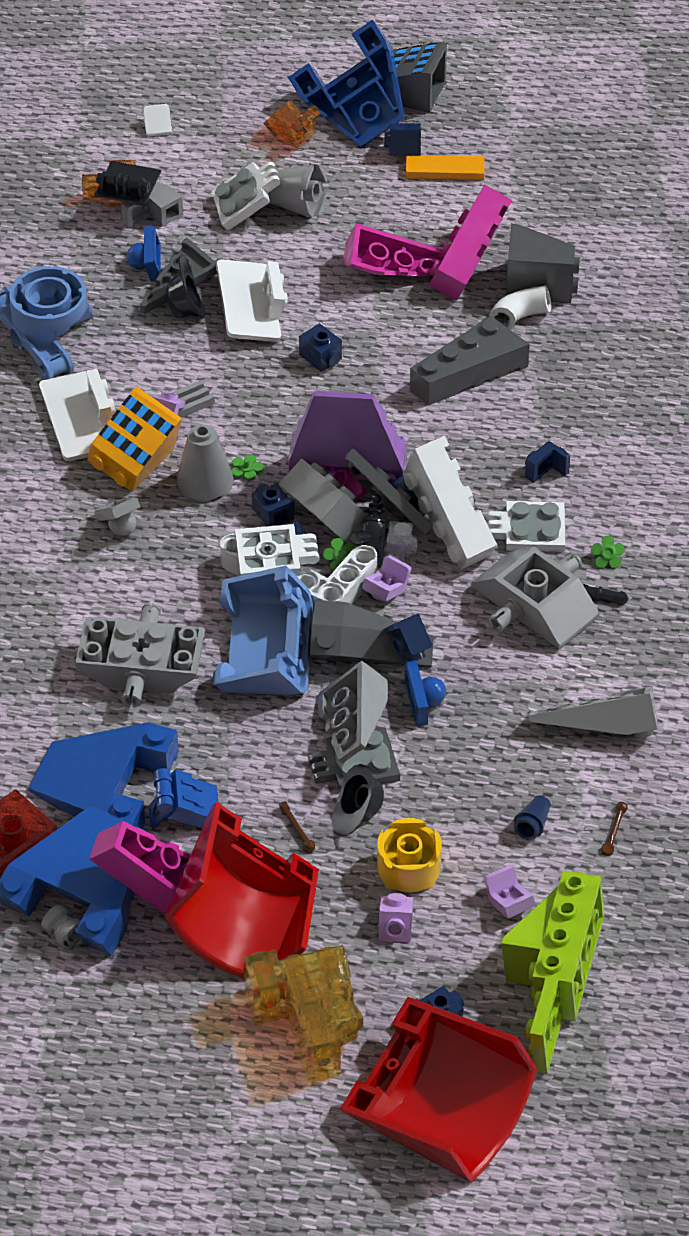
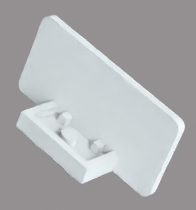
M218 260L216 271L227 335L237 339L280 341L279 317L281 310L287 306L288 297L287 293L283 291L284 275L280 274L278 262L268 261L266 265L262 263Z
M93 369L42 380L39 383L40 391L63 459L65 461H73L87 458L91 443L116 412L113 398L107 397L109 389L106 379H101L98 370Z

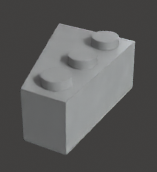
M301 458L279 483L289 495L346 544L352 543L350 540L351 534L359 531L362 519L368 516L353 502L356 496L345 486L338 489L341 484L315 462L310 466Z

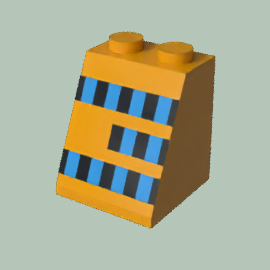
M136 386L91 443L87 460L97 470H102L113 478L118 485L134 491L173 451L182 418Z

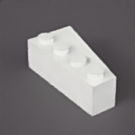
M442 436L416 448L403 475L406 486L413 490L417 496L421 511L427 514L432 521L436 536L442 538L447 546L450 559L457 563L462 570L490 557L497 544L481 510H474L472 491L469 485H462L458 474L460 466L456 458L450 460L445 450L449 443L446 437Z

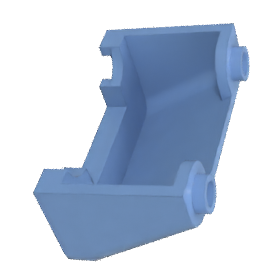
M286 565L223 579L219 601L221 607L232 616L229 664L224 662L216 666V670L213 672L214 685L223 693L289 696L306 693L309 682L313 599L308 587Z

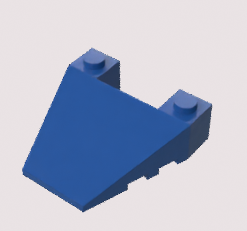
M373 19L352 33V36L366 57L326 85L309 63L288 77L299 97L308 106L361 147L388 131L390 123H399L405 119L393 48Z
M147 722L53 741L29 786V791L58 810L62 809L73 817L91 805L143 829L145 825L144 801L122 795L135 767L154 772L160 768L170 771L179 752L177 730Z
M90 805L8 864L0 878L1 904L30 917L46 888L88 907L75 932L83 943L112 956L128 928L129 908L135 892L89 860L98 833L124 820Z

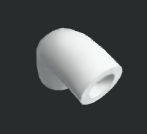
M546 285L511 293L494 305L489 316L494 317L508 329L512 330L516 321L522 318L551 311L549 289Z

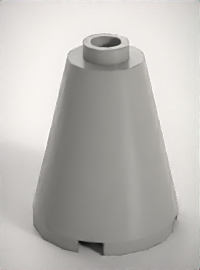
M311 164L277 170L280 185L268 193L270 199L268 204L306 217L319 216L324 208L327 191H322V183H327V178L321 165Z
M198 425L193 427L188 433L176 483L185 498L194 502L208 503L212 502V499L226 496L232 489L234 477L216 430L208 425Z

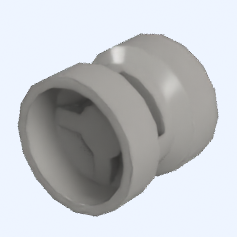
M57 904L44 915L41 926L49 935L56 936V942L62 948L70 949L81 941L75 932L81 920L77 917H72V911L66 905Z

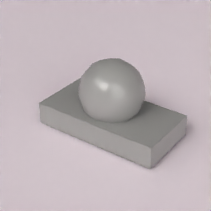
M131 497L113 501L96 509L93 513L97 521L108 520L109 528L114 534L125 537L130 535L137 525L136 516L132 511L141 506L137 498Z

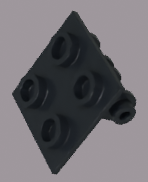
M111 161L106 171L97 174L96 183H99L94 197L145 206L161 174V170Z

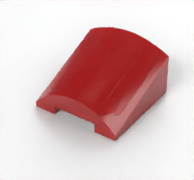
M215 802L211 806L164 917L179 939L191 951L209 964L245 980L272 984L307 948L319 869L294 852L287 860L283 859L240 830L242 818L218 802Z
M407 997L391 1023L395 1033L364 1083L356 1081L340 1110L344 1114L472 1183L486 1169L511 1135L525 1107L538 1068L516 1036Z

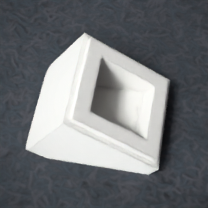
M169 105L144 106L146 136L172 135Z

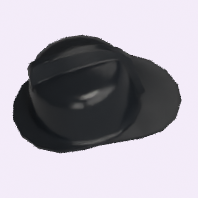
M181 254L179 256L180 272L166 286L165 296L167 303L175 317H182L196 312L204 317L206 313L197 291L192 269L187 258Z
M354 765L343 778L340 794L332 815L333 831L340 837L353 833L362 822L373 818L382 807L384 801L382 783L373 778L372 771L366 765Z

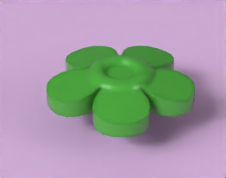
M246 455L244 460L239 457L232 460V473L235 478H242L244 476L245 480L251 481L256 479V474L263 472V463L256 462L254 455Z
M604 536L601 540L602 545L600 543L592 545L591 553L595 556L600 555L595 559L597 567L604 568L607 566V563L612 568L620 566L621 559L618 556L625 552L622 543H616L613 546L614 538L612 536Z
M335 538L331 541L332 548L323 550V558L327 561L332 560L329 564L332 571L355 548L352 543L344 545L343 540L340 538Z

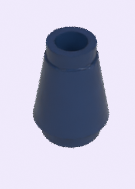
M537 795L515 816L514 830L521 838L532 840L543 833L551 807L549 799L542 795Z

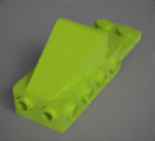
M562 871L559 885L510 930L501 942L506 981L532 986L531 1001H534V1011L536 1013L534 1019L529 1018L526 1038L530 1039L528 1054L533 1058L539 1073L548 1074L562 1020L576 1021L605 916L601 876L588 875L583 872Z

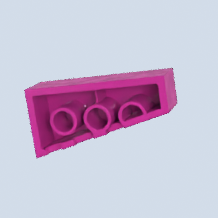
M484 184L470 211L465 208L458 220L461 227L455 225L448 239L452 243L446 242L440 252L439 257L443 258V260L437 259L429 274L433 275V278L428 286L451 299L458 300L512 202L510 198Z
M122 821L98 833L89 860L163 914H166L191 854L179 850V845L172 842L163 843L158 841L156 835Z

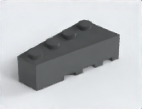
M489 316L411 367L410 392L427 405H431L460 394V391L471 386L475 388L483 385V381L494 377H504L508 375L509 371L514 369L522 370L528 367L530 344L494 317Z

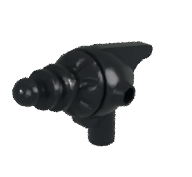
M375 493L371 498L373 503H369L371 508L367 509L369 515L362 519L359 531L352 533L350 540L353 544H363L374 548L377 552V568H381L384 544L390 530L387 521L381 516L384 514V510H381L383 504L379 503L381 496Z

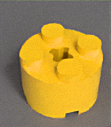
M415 818L398 819L390 823V827L384 832L382 830L379 834L377 841V870L381 880L388 889L406 893L419 892L432 888L438 879L441 871V837L435 829L433 831L426 826V822Z

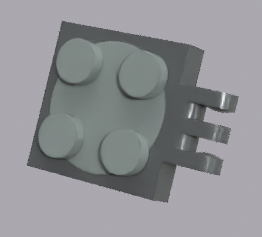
M385 727L374 729L366 747L344 763L336 755L331 743L332 737L325 738L327 750L311 753L308 756L315 783L319 784L336 780L339 792L346 773L357 764L368 766L372 771L373 778L381 781L382 784L400 781V772Z

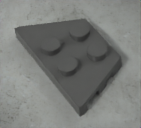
M354 448L344 456L349 461L347 465L351 470V476L371 495L379 494L381 496L379 503L383 504V507L390 514L411 527L415 525L421 533L426 535L433 525L408 502L411 498L404 490L399 487L395 489L388 482L390 477L381 468L376 467L374 469Z

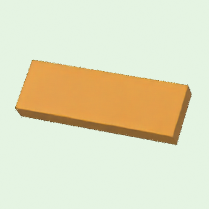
M406 156V179L484 180V156Z

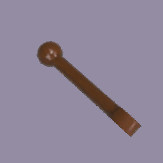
M286 801L279 803L282 813L286 815L303 841L304 850L312 852L316 846L314 841L308 839L291 813L288 803Z
M618 802L616 805L617 814L608 841L602 845L601 851L604 855L609 856L614 853L613 843L622 815L628 810V805L625 802Z

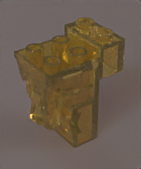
M344 946L324 947L307 954H294L282 960L278 959L276 950L259 951L250 956L243 957L245 996L254 1024L259 1025L284 1018L288 1019L308 1083L340 1076L341 1046L355 1041L358 1037V1031L364 1027L363 1015L354 1003V992L350 985L351 974Z

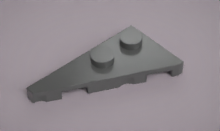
M185 238L182 241V248L178 254H173L170 258V263L164 267L157 277L156 286L143 297L144 300L141 303L140 311L146 314L167 302L165 296L166 286L180 272L179 256L181 254L187 258L196 285L217 274V263L192 241Z

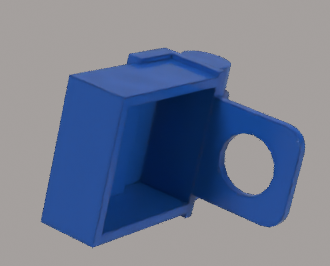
M165 768L156 770L154 779L156 796L149 805L150 827L156 828L167 816L168 820L173 819L202 828L211 806L218 802L217 786L194 779L192 774L175 769L171 774ZM156 807L160 812L157 818L155 816Z

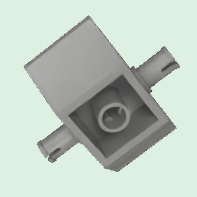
M529 547L510 551L471 582V587L501 607L496 613L489 616L488 622L493 629L496 628L497 632H502L505 627L517 619L552 645L561 649L599 617V611L579 577L573 574V572L582 567V561L576 554L573 557L574 552H569L557 563L536 547Z
M149 603L142 606L140 621L86 617L75 666L105 687L125 689L121 700L122 703L130 707L132 698H134L133 708L141 705L143 691L171 693L197 677L206 632L204 627L158 623L161 609L154 603H152L150 613L148 612Z

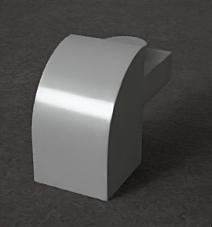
M156 182L145 206L126 202L121 203L122 222L130 227L150 216L163 227L183 216L182 196L170 186Z

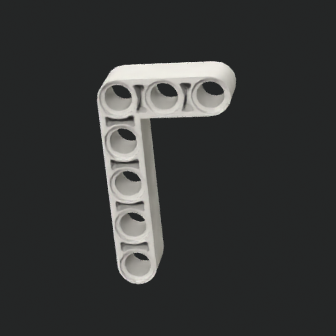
M229 534L220 541L221 565L227 571L240 576L235 534ZM357 546L328 578L300 565V576L297 577L311 592L313 613L315 600L340 601L353 605L365 591L362 589L364 579L377 573V552L371 546Z

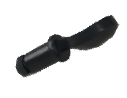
M583 584L589 596L596 597L597 601L604 600L617 603V605H624L628 602L629 598L623 591L618 592L604 589L601 586L596 588Z

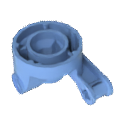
M42 266L28 270L19 276L11 287L6 285L0 291V320L9 330L13 343L19 345L17 348L19 350L25 348L33 357L45 380L51 379L65 371L68 373L74 370L72 359L69 353L57 342L56 337L66 333L70 327L92 318L93 312L87 299L86 285L79 275L72 270L62 267Z

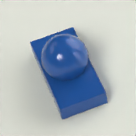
M153 225L144 227V244L136 243L132 245L126 255L131 267L135 269L146 268L150 281H156L161 273V242Z
M406 661L404 681L415 724L417 726L428 725L429 706H436L444 700L446 687L442 680L436 677L429 676L421 679L417 661Z

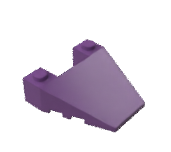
M314 391L305 408L304 416L300 418L297 429H294L292 433L288 461L289 472L301 458L310 466L315 462L319 466L348 467L349 461L344 456L354 448L374 469L376 467L381 468L390 477L388 482L393 486L399 477L404 476L403 473L406 469V440L403 436L397 435L396 426L393 422L389 423L387 421V413L373 394Z

